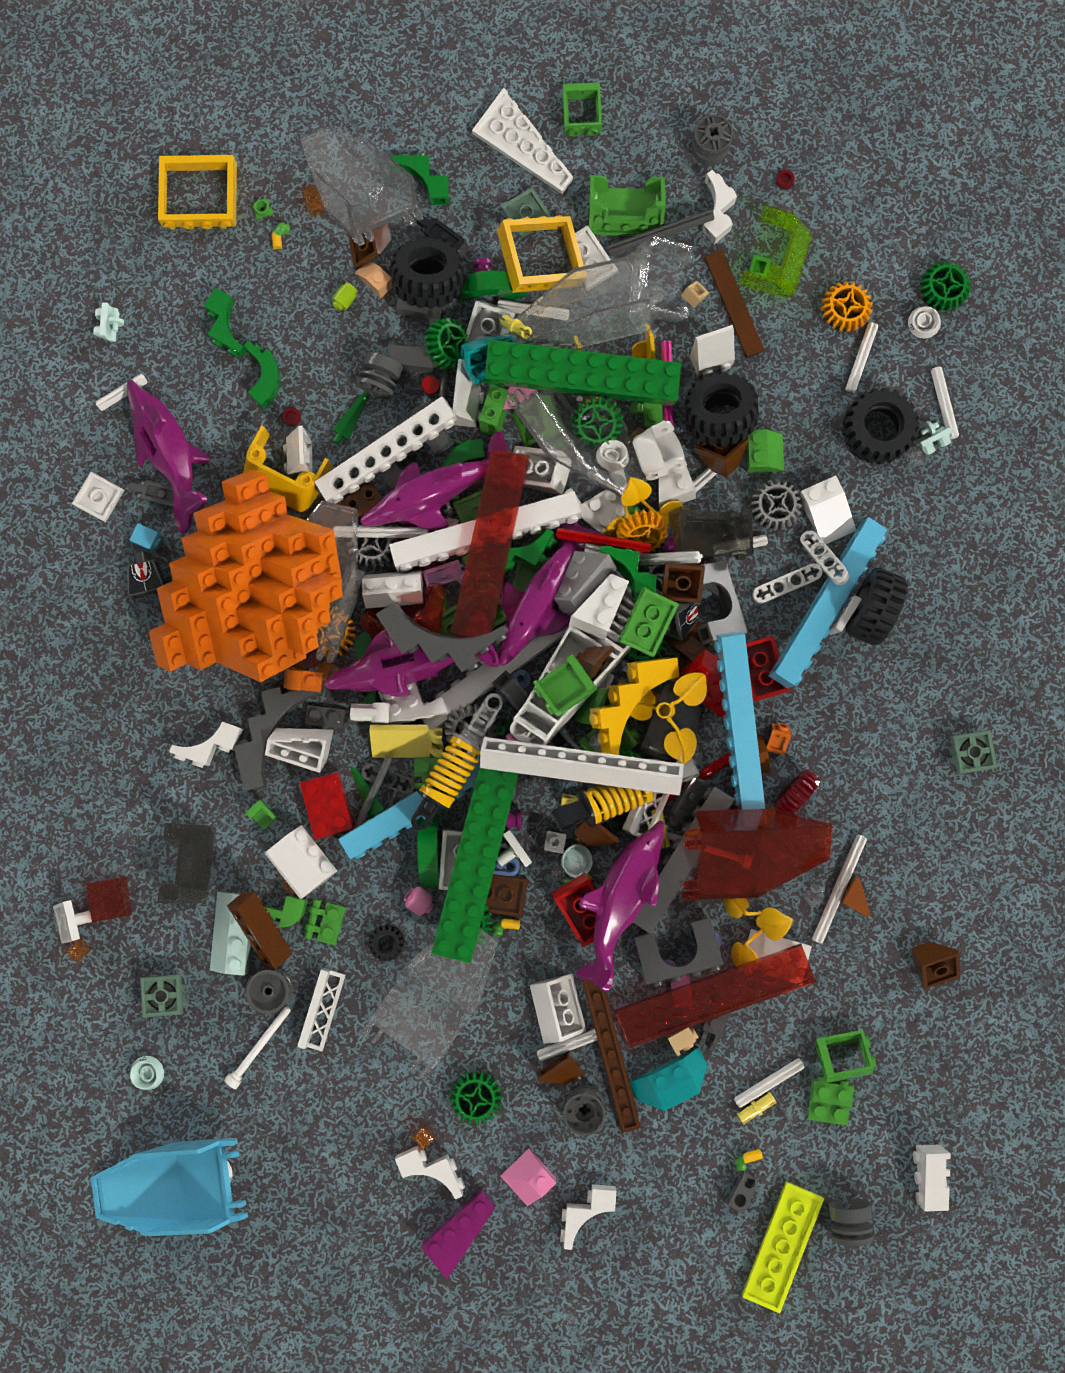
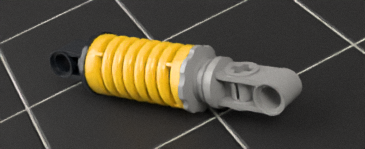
M490 694L486 697L481 707L474 714L470 724H464L461 734L456 732L452 734L453 736L449 741L451 746L445 747L446 752H443L441 754L442 758L437 760L439 765H434V771L429 773L431 778L425 780L427 785L421 786L417 791L424 799L412 816L411 824L414 829H427L439 809L450 811L451 804L455 801L453 796H458L459 792L457 790L463 788L461 783H466L467 779L465 777L471 775L469 770H474L475 767L471 762H479L477 755L480 756L483 739L488 737L486 733L493 725L496 716L503 706L502 699L498 694ZM496 698L499 700V706L494 709L490 708L488 701ZM420 815L426 819V824L423 827H418L415 823L416 818Z
M692 758L684 764L682 782L690 781L700 775ZM597 785L595 788H589L587 791H578L576 794L577 801L554 809L552 815L560 831L569 829L584 821L589 827H594L596 824L601 823L602 819L608 820L609 817L613 818L616 814L621 815L623 811L628 812L637 806H643V803H654L656 801V794L663 793Z

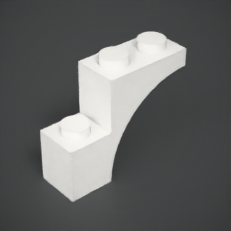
M711 170L706 174L705 183L713 196L714 220L703 225L702 233L715 245L731 231L732 221L727 214L723 213L735 204L737 196L734 189L724 183L721 175Z
M222 722L216 733L207 741L192 747L172 745L169 752L175 754L174 758L185 761L187 758L192 760V764L201 768L204 765L210 766L217 745H219L218 749L228 753L230 749L235 751L234 746L238 745L244 729Z
M419 1146L396 1155L395 1161L402 1178L411 1175L430 1176L442 1182L451 1191L455 1199L463 1196L464 1182L461 1177H457L455 1172L457 1170L456 1163L453 1158H449L448 1154L427 1164L426 1153L424 1149L420 1150Z
M592 1184L591 1190L587 1191V1203H590V1205L566 1204V1209H562V1221L565 1222V1229H561L560 1242H564V1249L572 1250L574 1238L578 1230L588 1219L599 1213L615 1212V1186Z

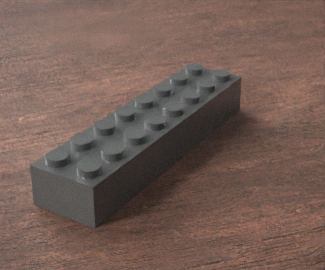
M715 786L712 789L708 788L701 798L704 802L701 806H696L691 814L694 817L691 823L686 822L682 828L681 833H683L681 839L677 838L670 848L673 852L670 856L666 855L660 864L663 868L658 873L659 890L656 905L653 907L646 902L633 921L634 924L650 934L654 931L735 800Z

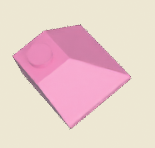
M530 1148L500 1176L527 1206L542 1198L556 1184V1177Z

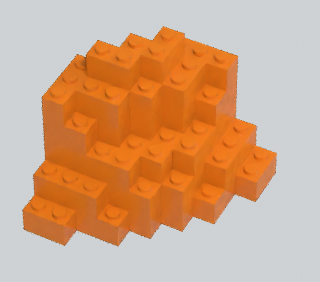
M252 469L222 481L225 500L194 513L197 532L181 538L185 556L169 563L173 581L157 588L165 624L150 630L149 635L156 664L171 672L185 664L202 670L217 662L258 682H262L306 659L307 653L319 647L317 639L318 628L331 622L330 603L343 597L334 529L288 515L285 496L270 492L267 474Z

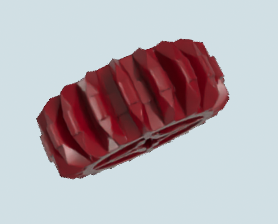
M808 769L803 770L780 793L774 803V808L781 815L790 817L814 793L820 779Z

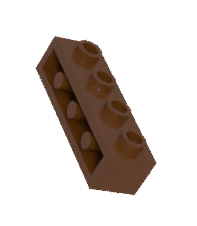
M373 482L370 484L365 483L355 493L346 494L340 502L328 505L325 511L314 513L308 521L330 529H334L335 526H352L359 522L361 517L383 498Z
M243 891L227 905L264 967L276 970L292 955L288 942L280 935L279 927L272 922L269 911L263 907L261 898L257 893Z

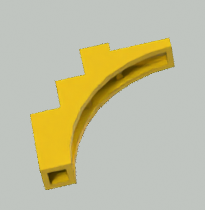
M660 658L627 663L629 683L609 686L608 698L611 705L590 708L589 720L592 728L599 729L598 739L601 744V753L619 755L622 733L633 708L655 686L679 677L678 658Z

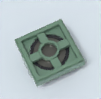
M991 730L950 736L952 747H950L949 753L953 755L951 762L956 764L957 775L998 768Z
M181 974L140 978L142 1018L183 1014V1002H185L186 997L185 994L183 995L185 985L182 984Z

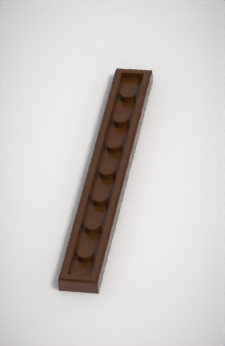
M582 980L621 1132L639 1129L641 1126L606 992L598 989L594 982Z

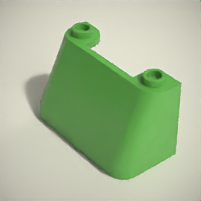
M590 175L589 228L594 235L636 236L664 226L666 207L665 177L649 178L646 181L645 189L608 188L606 177Z

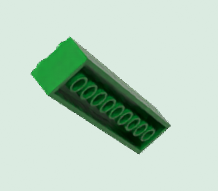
M489 340L484 384L585 396L595 395L599 397L603 395V398L610 397L611 399L674 406L678 401L681 363Z
M479 765L431 954L471 964L519 773L480 768Z

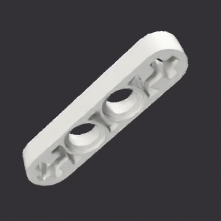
M814 531L804 532L800 537V541L804 549L834 584L843 585L847 583L849 573L841 561ZM808 539L813 540L814 544L812 545ZM818 549H824L822 554L815 555ZM827 561H834V564L832 566H825V563ZM836 570L842 575L841 577L836 575Z
M818 564L807 565L758 586L753 591L752 598L758 604L771 601L817 581L822 576V569ZM810 568L818 571L816 577L810 575L806 577L808 581L805 582L804 575L811 571ZM793 575L800 577L801 582L799 585L791 583ZM781 583L783 591L780 593L775 592L773 585ZM766 586H769L773 596L771 597L770 593L764 596V600L761 597L757 598L758 590L765 592L768 590Z

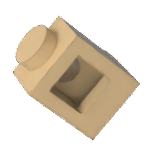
M687 1025L667 1035L677 1057L681 1055L680 1050H689L694 1046L693 1043L696 1042V1039L699 1038L694 1028L689 1029Z

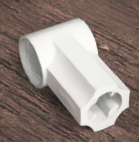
M351 703V721H371V723L387 724L389 723L390 704Z

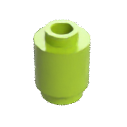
M345 282L344 285L342 284L331 298L333 307L339 311L342 309L346 311L357 297V289L348 282Z

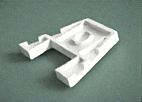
M623 468L616 471L605 469L614 483L611 487L581 504L577 497L581 518L598 532L603 533L608 524L615 518L625 517L624 506L619 494L620 488L626 484ZM570 488L563 492V494L573 492V489Z
M416 682L407 685L410 694L403 697L389 696L378 691L382 703L390 704L389 721L392 725L414 722L416 719L421 718L430 719L436 715L446 716L450 714L442 697L424 705Z

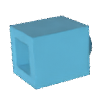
M138 523L130 537L132 543L154 553L163 543L160 533Z

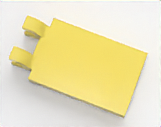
M370 725L372 758H385V756L390 758H430V754L436 758H442L441 754L444 749L442 742L443 728L429 729V725Z

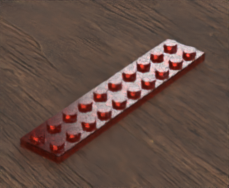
M491 450L451 635L475 637L493 631L530 456Z
M800 943L615 1010L628 1046L632 1048L816 983V979L803 946Z

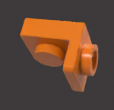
M772 723L771 732L766 744L768 751L784 756L791 738V729L787 725Z

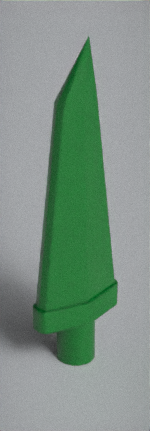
M368 393L360 395L332 429L337 433L332 440L337 445L340 444L343 437L347 440L351 437L369 397Z
M350 766L364 804L371 787L363 778L361 772ZM377 796L367 814L369 818L385 810L384 805L381 804Z

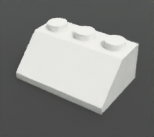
M458 359L453 412L458 418L455 425L477 427V422H479L482 412L479 411V404H483L484 399L481 386H485L484 382L477 385L472 384L463 367L462 359Z
M422 570L364 575L362 579V596L365 608L387 607L395 602L399 606L423 604Z
M302 825L287 834L265 852V855L300 899L325 883L337 872L336 868Z
M573 973L530 985L544 1044L562 1042L586 1032Z

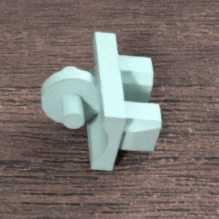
M102 303V308L95 310L96 319L100 320V325L94 327L93 334L99 338L116 342V332H118V327L124 326V320L119 318L117 308L111 307L108 303Z
M927 421L923 424L924 429L920 431L923 437L913 442L916 447H920L924 455H929L936 451L932 442L937 440L939 447L951 444L949 434L953 431L951 427L945 428L942 426L939 428L937 422L932 424L930 421Z

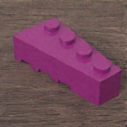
M483 1188L422 1241L421 1249L446 1279H448L495 1209V1202Z

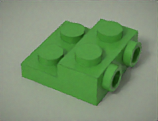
M818 1076V1079H812L807 1119L848 1126L854 1086L849 1084L850 1081L847 1080L825 1083L823 1076Z

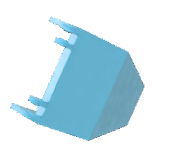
M223 1138L175 1142L136 1153L91 1177L96 1218L114 1225H123L125 1229L130 1231H139L143 1236L209 1234L231 1222L248 1218L247 1212L234 1214V1208L245 1206L246 1200L233 1201L227 1159L238 1157L239 1151L226 1153L225 1146L238 1144L237 1139Z

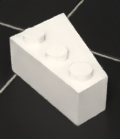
M687 466L685 469L674 474L659 478V508L669 501L685 503L696 499L695 487Z
M610 574L571 616L569 625L605 640L629 581Z
M275 728L267 740L265 755L320 773L328 759L334 730Z
M916 1145V1151L913 1152V1160L917 1164V1172L914 1173V1178L919 1188V1192H916V1202L924 1211H949V1186H947L946 1176H950V1170L946 1169V1159H950L951 1153L941 1145Z

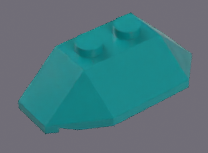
M514 335L482 337L461 345L462 364L473 385L484 382L488 341L514 342Z
M699 1047L629 1081V1084L638 1101L666 1111L700 1094L707 1063Z

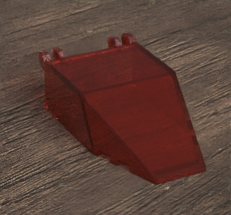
M778 809L697 811L696 818L699 828L686 830L685 837L687 839L700 838V840H687L684 843V847L691 850L699 849L698 874L693 875V880L683 883V889L687 891L682 893V897L686 901L693 902L702 899L758 898L829 860L833 825L812 818H801L793 813L791 815L782 813Z

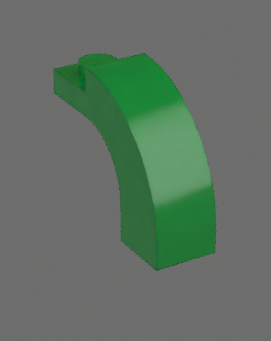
M481 271L469 274V278L463 280L460 300L468 301L485 295H497L509 300H516L526 297L527 292L513 293L508 272Z
M248 341L244 347L261 365L262 369L260 380L248 393L265 410L274 401L279 392L281 384L280 369L268 349L263 351L258 344L253 345Z
M482 439L469 440L455 447L447 456L443 467L454 465L457 462L483 461L485 457ZM459 495L452 499V503L460 500Z
M438 816L434 817L427 829L418 830L417 832L420 887H439ZM420 817L419 827H423L426 824V819Z

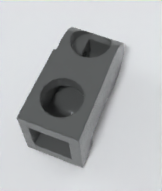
M742 1171L730 1195L727 1196L725 1203L744 1214L758 1185V1179Z

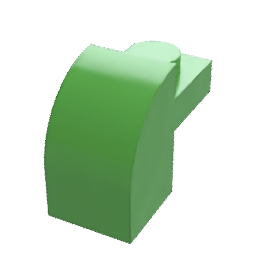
M288 895L286 896L283 909L264 906V908L269 911L272 921L280 919L279 927H288L302 919L306 911L308 899H300L299 897Z

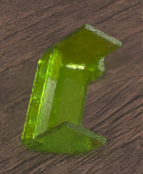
M764 205L759 221L780 226L783 231L791 233L781 266L776 264L768 265L764 269L763 275L744 270L739 285L778 297L790 298L796 292L812 234L794 213Z

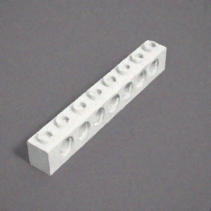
M440 397L315 481V484L327 502L336 504L343 500V496L347 493L357 491L362 483L372 481L380 471L388 470L395 461H401L406 458L407 453L420 449L423 446L422 443L428 439L433 440L443 429L447 430L454 426L458 418L446 399ZM434 416H439L438 423L432 425V418ZM423 427V432L420 435H416V429ZM403 437H406V444L404 446H400V440ZM390 448V455L384 457L385 449ZM374 458L375 464L372 467H368L369 460ZM355 469H358L359 475L356 478H353V471ZM342 479L343 486L338 489L337 482Z

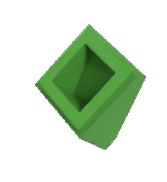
M753 253L748 273L766 278L771 258Z

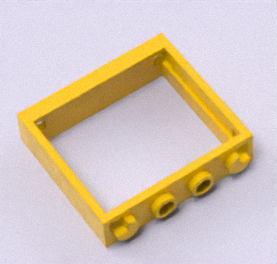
M159 156L158 221L162 227H170L171 230H174L176 227H183L184 229L191 230L194 227L212 229L213 226H220V228L227 229V227L236 226L237 162L234 156ZM227 170V214H167V171Z
M562 215L548 218L541 216L532 219L524 217L516 220L507 218L497 228L513 293L580 287L587 280L571 216L563 217ZM561 229L573 273L523 277L511 232Z

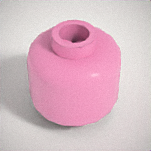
M422 887L411 888L404 897L406 908L418 916H422L425 913L428 914L433 909V895Z

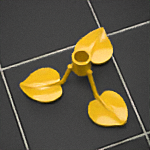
M630 477L628 484L620 488L619 494L624 506L625 518H628L627 506L632 507L639 502L649 510L651 509L653 513L658 512L644 501L650 496L652 491L651 486L647 482ZM669 501L660 508L658 514L669 525L682 515L685 507L679 501ZM620 516L612 520L603 534L617 537L616 529L618 528V523L622 522V517Z
M690 673L680 677L673 688L674 693L680 698L671 703L662 702L658 706H653L656 699L650 690L641 698L630 716L637 720H648L652 716V709H654L659 717L667 719L676 732H670L665 737V750L671 757L683 764L689 762L695 753L697 746L696 736L689 728H683L679 731L671 717L675 714L674 706L682 700L688 706H697L704 701L707 694L706 675L703 673Z
M725 885L723 903L727 913L734 918H740L743 914L745 916H758L756 924L761 928L744 945L736 942L731 949L734 965L742 974L747 976L753 973L758 966V957L755 951L749 948L748 945L763 931L769 939L773 941L780 940L788 932L793 919L772 907H767L762 912H747L749 902L746 896L737 888Z

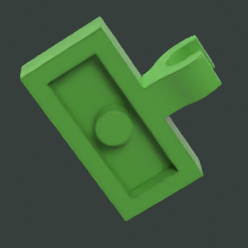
M631 403L630 414L643 413V428H650L663 421L661 404Z

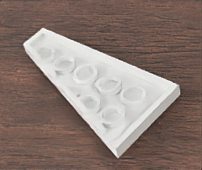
M503 88L473 128L472 134L563 194L572 182L573 176L560 159H557L550 146L544 142L540 133L526 115H523L516 102L510 98L506 89Z

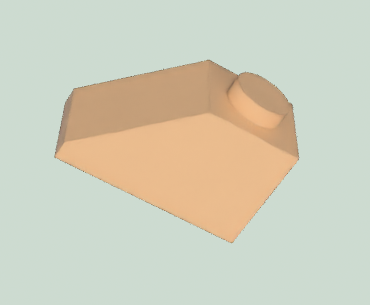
M369 261L355 272L380 299L393 287L392 278L379 265Z

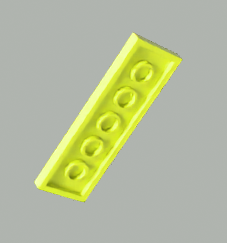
M785 1182L743 1289V1298L777 1313L781 1312L823 1204L824 1198L790 1182Z

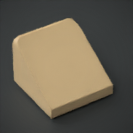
M696 280L686 287L681 296L695 308L709 292Z

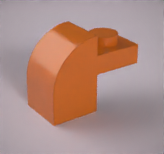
M289 667L285 669L283 687L297 691L321 692L323 672Z

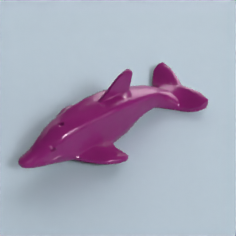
M129 379L127 381V393L134 422L137 463L139 466H143L147 456L154 467L169 480L174 495L175 524L180 533H188L191 528L193 514L200 510L207 501L206 496L201 492L191 491L193 480L192 463L207 464L210 459L203 451L187 442L179 424L162 401L139 387L132 379Z
M498 431L491 437L483 461L457 462L454 465L440 467L422 475L417 462L408 465L398 477L395 490L391 491L376 506L367 511L361 517L360 522L364 526H378L406 521L427 530L448 528L449 524L441 515L440 508L483 477H490L514 487L524 486L526 479L520 468L511 460L506 440L501 431Z
M577 522L560 524L558 527L604 535L601 532L583 528ZM559 539L561 548L539 569L525 592L517 590L509 582L505 584L502 590L501 603L507 619L509 632L505 634L507 638L502 641L499 649L498 659L500 665H506L511 662L534 638L556 634L569 625L571 616L555 610L554 605L556 601L554 597L562 583L574 552H584L586 543Z
M483 611L474 613L459 638L475 637L488 633L486 613ZM384 629L373 638L358 661L332 674L325 680L324 686L327 689H348L360 692L378 690L389 696L403 697L410 694L407 687L408 684L428 677H437L438 671L453 663L454 660L448 653L449 658L443 662L438 663L436 661L431 663L419 644V649L412 654L408 652L402 654L387 630ZM491 643L489 645L491 649L482 655L479 652L477 654L482 663L489 667L499 666L498 654Z
M663 821L656 822L651 829L639 835L636 840L627 845L615 861L603 886L585 894L579 902L581 908L596 913L594 926L596 959L594 962L579 969L575 975L584 981L594 982L595 986L601 991H608L613 983V950L618 938L634 921L646 902L653 907L656 905L659 890L657 864L664 833Z

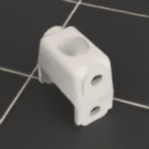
M664 420L651 426L643 433L637 435L632 441L641 470L647 480H655L685 469L687 466L682 446L673 432L674 426L670 421Z

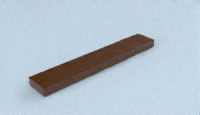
M723 250L706 255L704 259L746 358L764 352V347Z

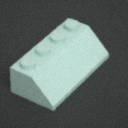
M217 892L210 971L232 975H246L249 973L251 944L227 907L230 902L240 895L239 893Z

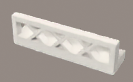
M663 793V796L656 799L654 803H643V806L631 809L622 829L635 837L641 835V833H638L641 825L647 823L648 830L651 829L658 822L670 794ZM655 805V814L648 817V808Z
M326 968L321 969L297 1047L303 1049L309 1047L323 1051L344 983L345 974ZM329 975L340 977L338 986L333 989L328 984ZM330 993L334 1001L331 1006L325 1008L322 998ZM324 1012L328 1019L327 1024L319 1027L316 1018L317 1015ZM317 1031L322 1037L320 1046L312 1043L309 1044L311 1035Z

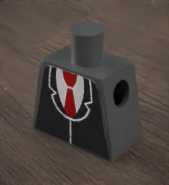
M146 552L135 553L136 563L127 566L128 596L135 599L158 593L157 588L166 584L158 562L148 560Z
M674 601L679 606L668 626L666 635L683 641L699 620L697 607L701 603Z

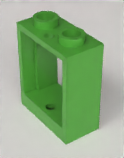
M600 83L563 84L564 135L572 137L579 134L595 136L601 133ZM595 99L596 122L569 123L568 100Z
M863 1030L816 1039L815 1048L825 1083L871 1075L873 1073L876 1061L874 1056L870 1055V1041L868 1036L864 1035ZM858 1042L865 1067L834 1073L827 1047Z

